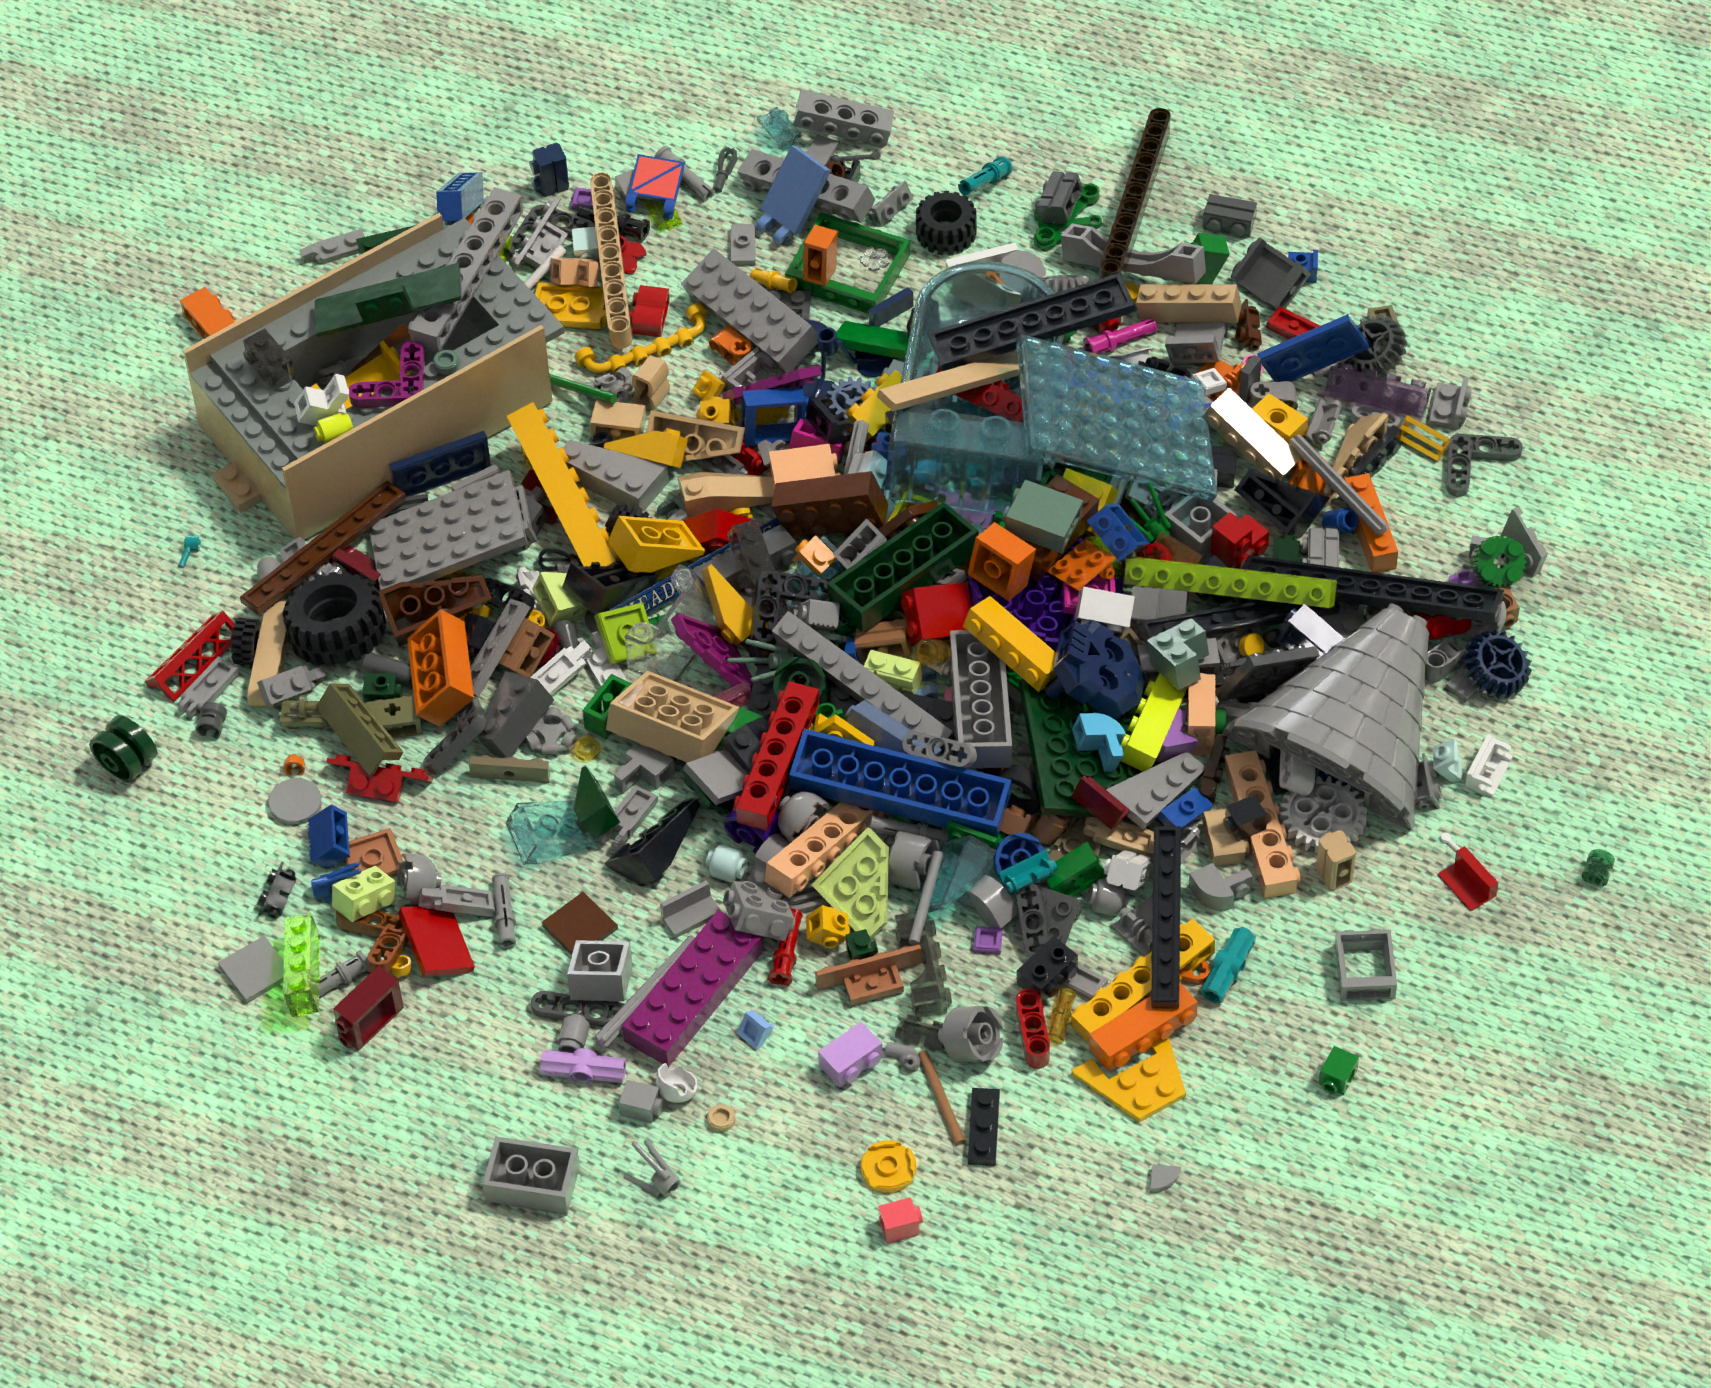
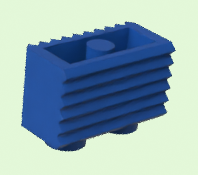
M331 804L308 819V836L310 839L309 843L311 844L309 845L311 848L309 856L311 862L324 869H331L335 865L342 863V860L350 858L347 812Z

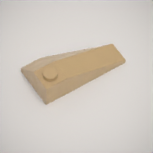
M651 410L646 433L652 431L665 433L666 428L681 431L680 437L688 439L682 461L685 462L740 453L745 428Z
M1386 413L1363 416L1355 424L1352 423L1346 430L1344 441L1333 466V469L1343 479L1348 477L1350 469L1387 432L1388 415ZM1327 483L1323 490V495L1330 499L1324 507H1327L1338 495Z
M699 472L677 477L684 509L688 514V518L716 508L728 512L737 508L769 504L773 500L774 487L771 476Z

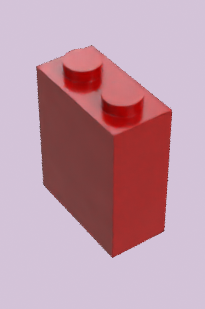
M968 582L918 587L901 593V606L905 612L906 633L909 636L910 644L950 640V631L966 630L963 624L970 608H972Z

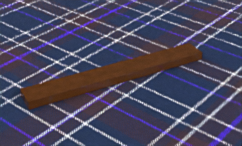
M386 481L241 595V603L259 616L330 560L338 548L344 549L406 500L405 493Z

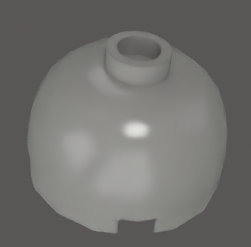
M799 792L791 798L786 796L778 806V809H780L778 826L782 835L788 841H794L824 816L822 812L824 807L829 810V803L810 792Z
M402 853L401 856L405 861H399L397 886H401V890L406 891V894L404 893L405 899H399V904L406 907L418 906V896L421 888H439L441 873H436L435 865L426 856Z

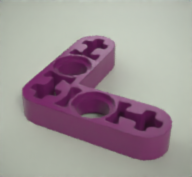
M409 341L401 347L400 380L354 383L349 387L350 403L358 408L393 407L424 390L425 356L422 344L417 341ZM411 352H415V353H414V359H415V361H413V360L410 361ZM409 370L419 372L416 376L412 377L406 375ZM409 386H414V392L412 395H409ZM386 390L392 392L389 397H381L379 395Z

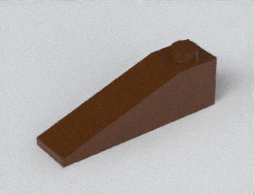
M483 576L451 578V580L442 581L426 580V582L415 583L407 581L378 591L380 601L399 646L407 644V638L440 609L460 618L492 601Z

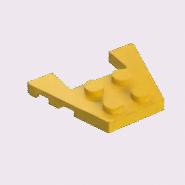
M1169 1037L1164 1040L1160 1039L1152 1044L1150 1049L1154 1055L1110 1079L1105 1076L1093 1058L1071 1071L1074 1078L1084 1082L1094 1092L1107 1098L1113 1105L1139 1123L1186 1097V1091Z

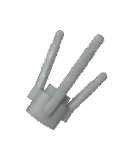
M644 1140V1144L659 1165L637 1142L633 1141L632 1146L656 1171L651 1178L653 1186L628 1174L623 1176L624 1179L651 1192L657 1198L661 1194L666 1198L672 1194L670 1191H675L680 1186L681 1180L670 1169L649 1140Z

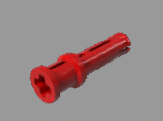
M791 908L792 914L795 917L794 928L792 932L788 933L785 941L780 940L779 948L772 956L774 965L768 975V980L772 984L789 986L792 983V967L795 966L797 961L794 951L803 917L802 912L798 909Z

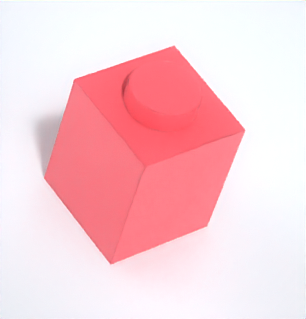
M911 1197L878 1206L879 1222L886 1243L919 1235V1224L923 1223V1218L919 1206L914 1207Z

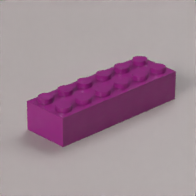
M717 910L622 1025L624 1042L661 1064L666 1063L669 1068L763 953V936L735 930L729 916Z

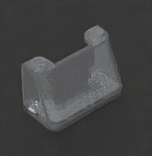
M681 564L677 566L671 575V584L673 588L679 591V597L659 624L654 626L646 622L637 623L625 636L628 672L635 676L641 677L646 671H650L679 683L700 657L676 636L675 627L671 619L677 613L718 627L706 590L695 572Z

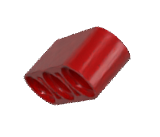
M1023 989L1016 996V1016L1025 1061L1031 1068L1041 1069L1047 1066L1050 1061V1041L1041 997L1036 990ZM1039 1051V1052H1042V1053H1040V1054H1035V1053H1033V1052Z

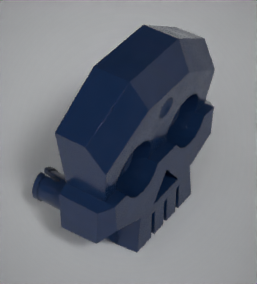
M1094 620L1083 625L1075 621L1060 632L1058 646L1053 649L1056 652L1053 670L1058 677L1045 686V692L1050 698L1057 699L1066 691L1069 696L1080 703H1088L1099 713L1117 720L1140 704L1145 674L1134 649L1128 641L1113 636L1114 632Z

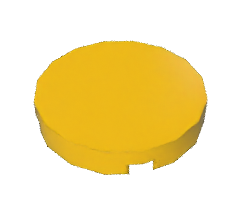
M883 1140L871 1145L865 1155L863 1154L861 1158V1175L865 1183L873 1190L881 1193H895L904 1190L912 1183L916 1175V1158L912 1150L901 1145L900 1142Z

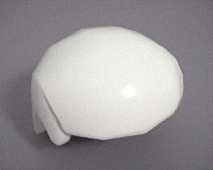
M666 1063L657 1069L656 1087H659V1094L664 1100L672 1103L689 1101L695 1096L698 1083L697 1078L692 1072L682 1069L681 1065L669 1069ZM677 1087L683 1088V1089L685 1090V1092H684V1091H678V1088H677Z

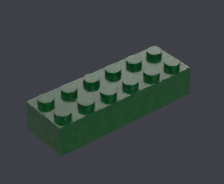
M943 502L828 582V602L839 603V613L863 633L901 606V593L912 588L930 586L970 558L975 539L979 535V530Z

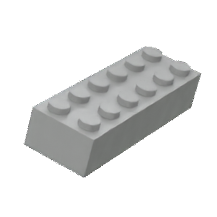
M714 248L681 283L694 300L702 303L705 309L726 326L733 327L739 334L748 339L752 347H758L761 352L770 357L775 362V365L786 374L792 371L818 343L817 332L808 322Z
M950 631L949 657L955 740L970 744L976 749L977 759L968 768H1011L1012 737L1006 665L969 631ZM956 751L958 757L962 759L967 758L966 753Z

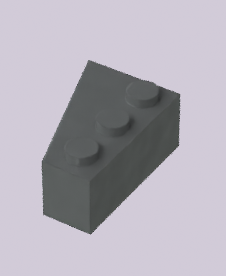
M505 671L486 711V726L477 738L493 755L501 758L511 757L554 701L553 697L539 680Z

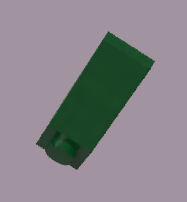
M585 765L581 768L574 804V811L579 818L575 823L583 834L588 832L593 840L619 824L620 820L599 782Z

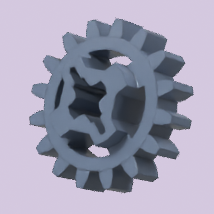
M848 377V382L839 379V385L832 384L831 391H827V396L831 398L832 403H826V407L833 410L832 414L838 418V421L841 419L845 420L848 417L845 412L854 403L859 405L862 402L860 397L871 387V381L862 383L861 377L857 381H853L852 377Z

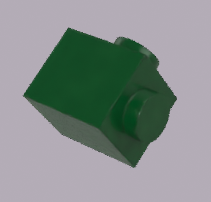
M365 673L362 693L364 703L379 699L387 700L402 697V684L397 683L396 673Z

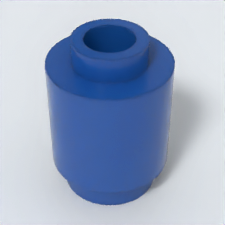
M1350 508L1330 510L1322 517L1323 529H1338L1339 535L1353 532L1359 524L1358 515Z

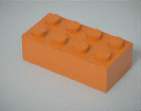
M440 609L407 638L416 715L439 727L453 718L459 710L469 704L474 698L465 622Z

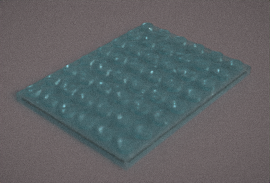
M1023 334L1018 336L1016 346L1027 455L1146 485L1148 482H1151L1154 487L1214 501L1217 496L1202 381Z

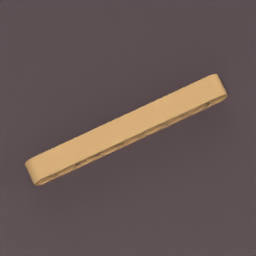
M599 172L590 178L607 324L611 344L615 348L623 349L632 343L633 338L615 196L611 176L608 173Z

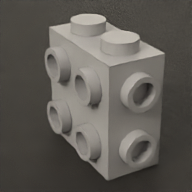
M733 881L730 890H726L724 894L723 904L735 930L785 941L788 933L792 932L795 925V917L785 895L774 887L764 888L750 881H743V883Z

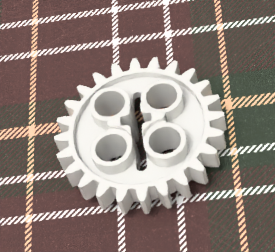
M1317 776L1314 787L1307 796L1289 791L1288 795L1283 796V803L1280 805V822L1284 824L1286 831H1288L1287 838L1292 839L1296 837V846L1305 843L1306 851L1311 846L1315 847V853L1318 852L1319 839L1328 832L1333 833L1343 830L1348 838V843L1351 841L1357 842L1358 835H1363L1364 826H1366L1367 808L1364 807V799H1358L1359 791L1351 792V785L1349 784L1342 787L1341 780L1332 783L1331 776H1328L1326 782H1322L1321 777Z

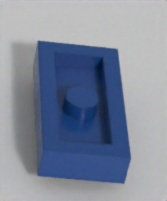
M1194 787L1162 809L1157 818L1165 826H1181V831H1183L1203 817V812L1210 811L1213 804Z

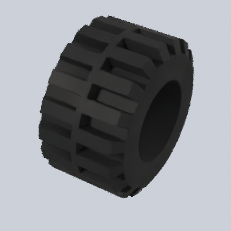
M944 191V193L934 192L933 196L928 195L925 197V200H921L919 207L916 208V234L918 242L921 241V246L923 248L928 246V251L931 253L937 250L938 255H943V252L953 255L955 250L959 254L963 252V247L968 249L971 246V242L974 243L975 235L977 234L976 208H974V203L968 201L967 196H960V193H950V191ZM942 221H951L952 223H947V224H945V223H939V222H942Z

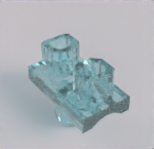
M775 107L768 114L757 116V122L782 149H787L794 145L796 139L801 137V132L797 127L793 126V123L788 119L789 116L786 111Z

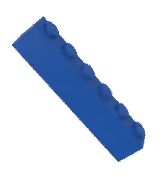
M483 172L458 173L436 191L437 214L440 213L442 215L445 225H452L463 218H467L484 201Z

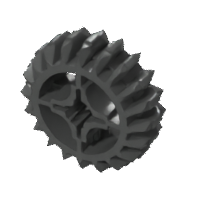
M1378 314L1375 318L1369 315L1367 321L1360 318V324L1356 326L1367 340L1369 349L1355 354L1344 363L1348 366L1349 371L1357 377H1364L1368 380L1374 377L1379 380L1382 373L1388 376L1390 369L1396 370L1395 364L1397 362L1403 363L1401 356L1407 354L1404 347L1408 345L1405 339L1406 335L1400 324L1388 316L1384 318V316Z

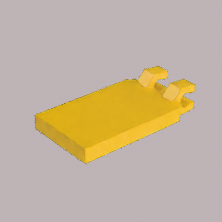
M538 282L535 295L565 328L601 329L608 326L602 285L587 287L583 285H559Z

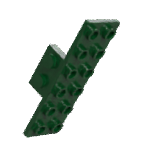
M459 263L316 299L315 333L317 337L460 301L462 296Z

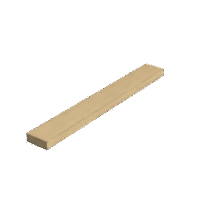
M1023 348L879 389L877 397L892 411H896L1039 370L1042 361L1027 348Z

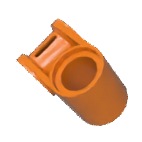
M731 326L725 327L708 342L712 351L716 350L721 354V358L723 357L733 366L748 355L752 349L751 342Z

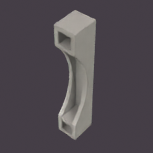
M1072 223L1061 235L1063 261L1100 268L1108 238L1103 236L1094 227ZM1181 242L1174 248L1161 252L1150 253L1132 250L1126 272L1141 276L1158 277L1163 280L1180 281L1185 284H1196L1206 272L1204 246Z

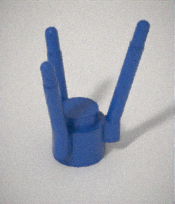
M355 862L329 874L320 875L319 878L312 879L311 884L315 899H324V903L332 902V885L361 874L360 869L351 871L359 867L360 863Z

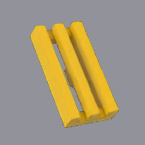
M1407 415L1404 419L1406 420L1405 423L1400 427L1402 429L1400 440L1439 461L1452 439ZM1411 423L1444 441L1443 444L1440 445L1409 428ZM1406 432L1439 450L1438 453L1435 454L1405 437Z

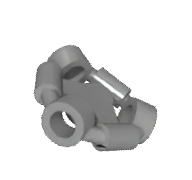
M624 367L619 368L612 375L608 373L596 378L595 381L585 383V385L594 388L598 387L601 390L614 394L621 391L616 402L622 403L628 398V392L633 390L631 372ZM586 396L587 399H592L594 401L599 400L590 396Z
M549 707L524 740L531 752L536 750L542 752V755H559L561 751L567 750L571 752L578 743V736H576L577 727L569 716H564L559 708ZM537 733L544 739V744L540 745L539 739L536 736ZM564 735L561 745H559L557 742Z

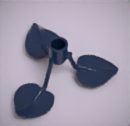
M804 319L817 332L818 343L808 354L812 353L816 348L819 349L822 373L820 379L816 377L813 379L814 383L803 386L804 396L823 397L827 396V391H831V385L835 383L825 380L826 356H833L838 348L844 352L853 364H857L859 373L867 377L881 376L886 367L889 368L893 359L897 360V358L856 351V358H854L843 345V341L837 340L836 331L833 328L827 327L818 321Z

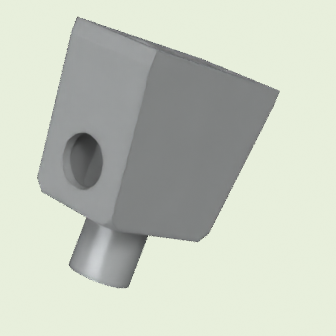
M866 519L833 555L848 569L886 543L887 540Z

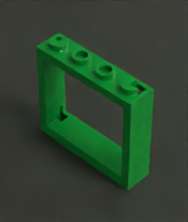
M821 212L814 225L838 231V238L896 256L875 293L834 280H829L826 286L803 280V242L787 269L785 276L793 277L797 280L796 290H810L813 297L869 314V309L886 299L911 255L910 240Z

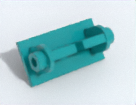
M1045 849L1000 871L999 875L1003 887L1012 895L1030 883L1035 884L1054 875V871L1058 870V867L1054 860L1050 861L1048 852Z

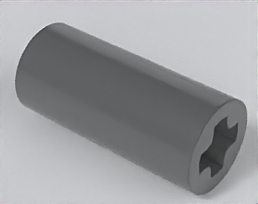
M372 652L365 655L361 668L362 674L396 673L398 684L412 688L409 663Z

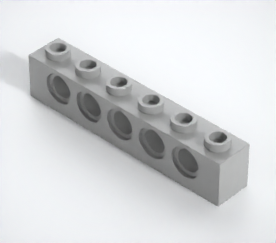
M751 149L737 172L743 180L742 183L747 188L752 190L756 188L768 194L784 159ZM829 174L814 208L820 209L828 215H832V213L839 215L846 221L854 220L862 223L876 199L868 186Z

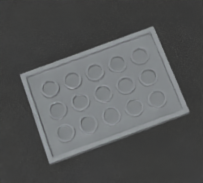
M510 470L495 474L492 477L380 519L369 528L376 569L381 574L378 578L380 590L400 582L410 581L415 583L435 580L528 544L514 479Z

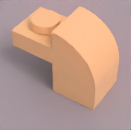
M551 258V283L598 287L600 268L598 267L597 260L587 258Z

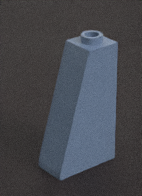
M866 700L856 706L852 705L845 714L846 722L874 740V746L908 754L903 749L902 742L904 736L912 731L911 729ZM917 740L912 741V745L915 747L926 748L927 743ZM935 746L934 753L939 757L942 749Z

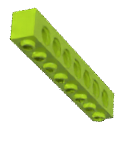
M1129 557L1126 558L1124 584L1331 608L1335 604L1337 580Z

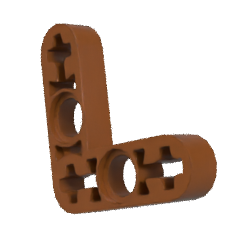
M336 911V923L339 928L378 938L368 953V971L372 972L379 965L389 973L408 943V938L399 916L375 911L362 917V920L360 918L351 922L340 912ZM372 921H376V922H379L380 924L370 925V924H368V923H369V922H372ZM385 944H394V945H396V946H395V947H385V946H383V945H385Z

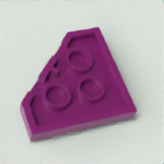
M820 365L790 371L787 374L778 376L777 379L776 376L756 381V383L746 385L745 388L743 386L732 388L722 393L723 399L734 401V405L742 404V391L790 387L803 388L805 385L814 383L813 379L822 375Z
M677 613L671 619L675 627L676 636L727 681L734 690L748 694L751 693L754 682L751 681L752 675L746 664L727 662L728 658H742L733 643H728L722 637L721 629Z

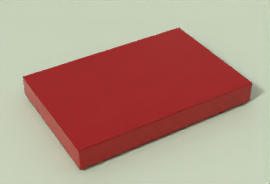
M419 906L400 907L398 915L423 977L473 972L475 965L454 913Z

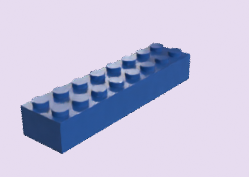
M808 729L803 730L789 774L790 789L810 792L820 797L946 828L948 821H952L997 839L1011 795L1010 779Z

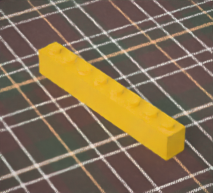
M534 402L507 415L583 566H591L592 562H599L600 566H612L613 562L622 561L615 553V550L609 548L607 544L609 535L604 527L600 529L597 525V522L601 520L594 507L589 509L586 502L590 501V498L584 487L578 488L576 482L580 481L576 471L573 467L568 469L566 462L570 460L563 447L558 449L556 443L559 442V438L553 427L548 430L545 423L549 422V419L543 408L538 410Z

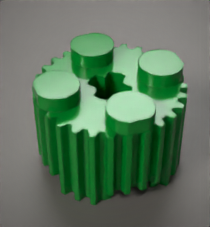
M1496 535L1486 538L1473 550L1475 553L1471 554L1473 560H1470L1472 563L1470 568H1473L1472 572L1477 574L1476 578H1480L1479 582L1484 581L1483 585H1488L1489 588L1506 587L1516 583L1524 574L1522 570L1526 569L1524 564L1527 561L1524 559L1527 556L1523 555L1525 552L1523 546L1519 541H1514V538L1509 539V536ZM1500 556L1503 560V565L1497 568L1498 564H1494V559Z

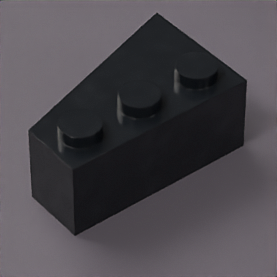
M571 562L562 588L583 604L589 612L596 615L610 611V609L656 584L659 575L655 572L633 573L626 568L623 562H613L612 566H600L599 562H592L591 566H579L578 562Z

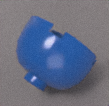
M1015 833L999 842L992 859V865L998 878L1001 880L1000 871L1043 851L1041 842L1027 833Z

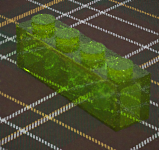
M311 913L286 917L283 996L292 1017L319 1012L320 934Z

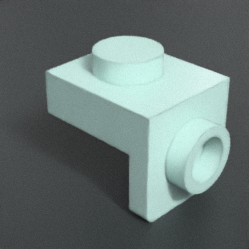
M1455 739L1433 747V769L1450 782L1462 780L1461 757L1458 756V742Z

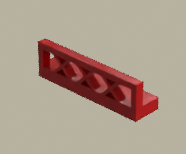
M223 610L212 614L144 682L151 688L158 687L169 700L175 701L218 656L220 657L232 645L231 640L233 636L228 640L219 639V628L225 624L232 632L234 631L233 626L235 623ZM205 642L213 643V655L211 657L202 656V645ZM187 659L196 660V671L193 674L185 673V661ZM170 676L179 677V688L174 693L164 683Z

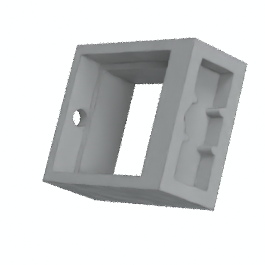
M1372 929L1370 931L1345 930L1343 932H1336L1335 955L1340 1001L1395 999L1397 979L1391 930ZM1383 950L1386 976L1347 978L1344 951Z

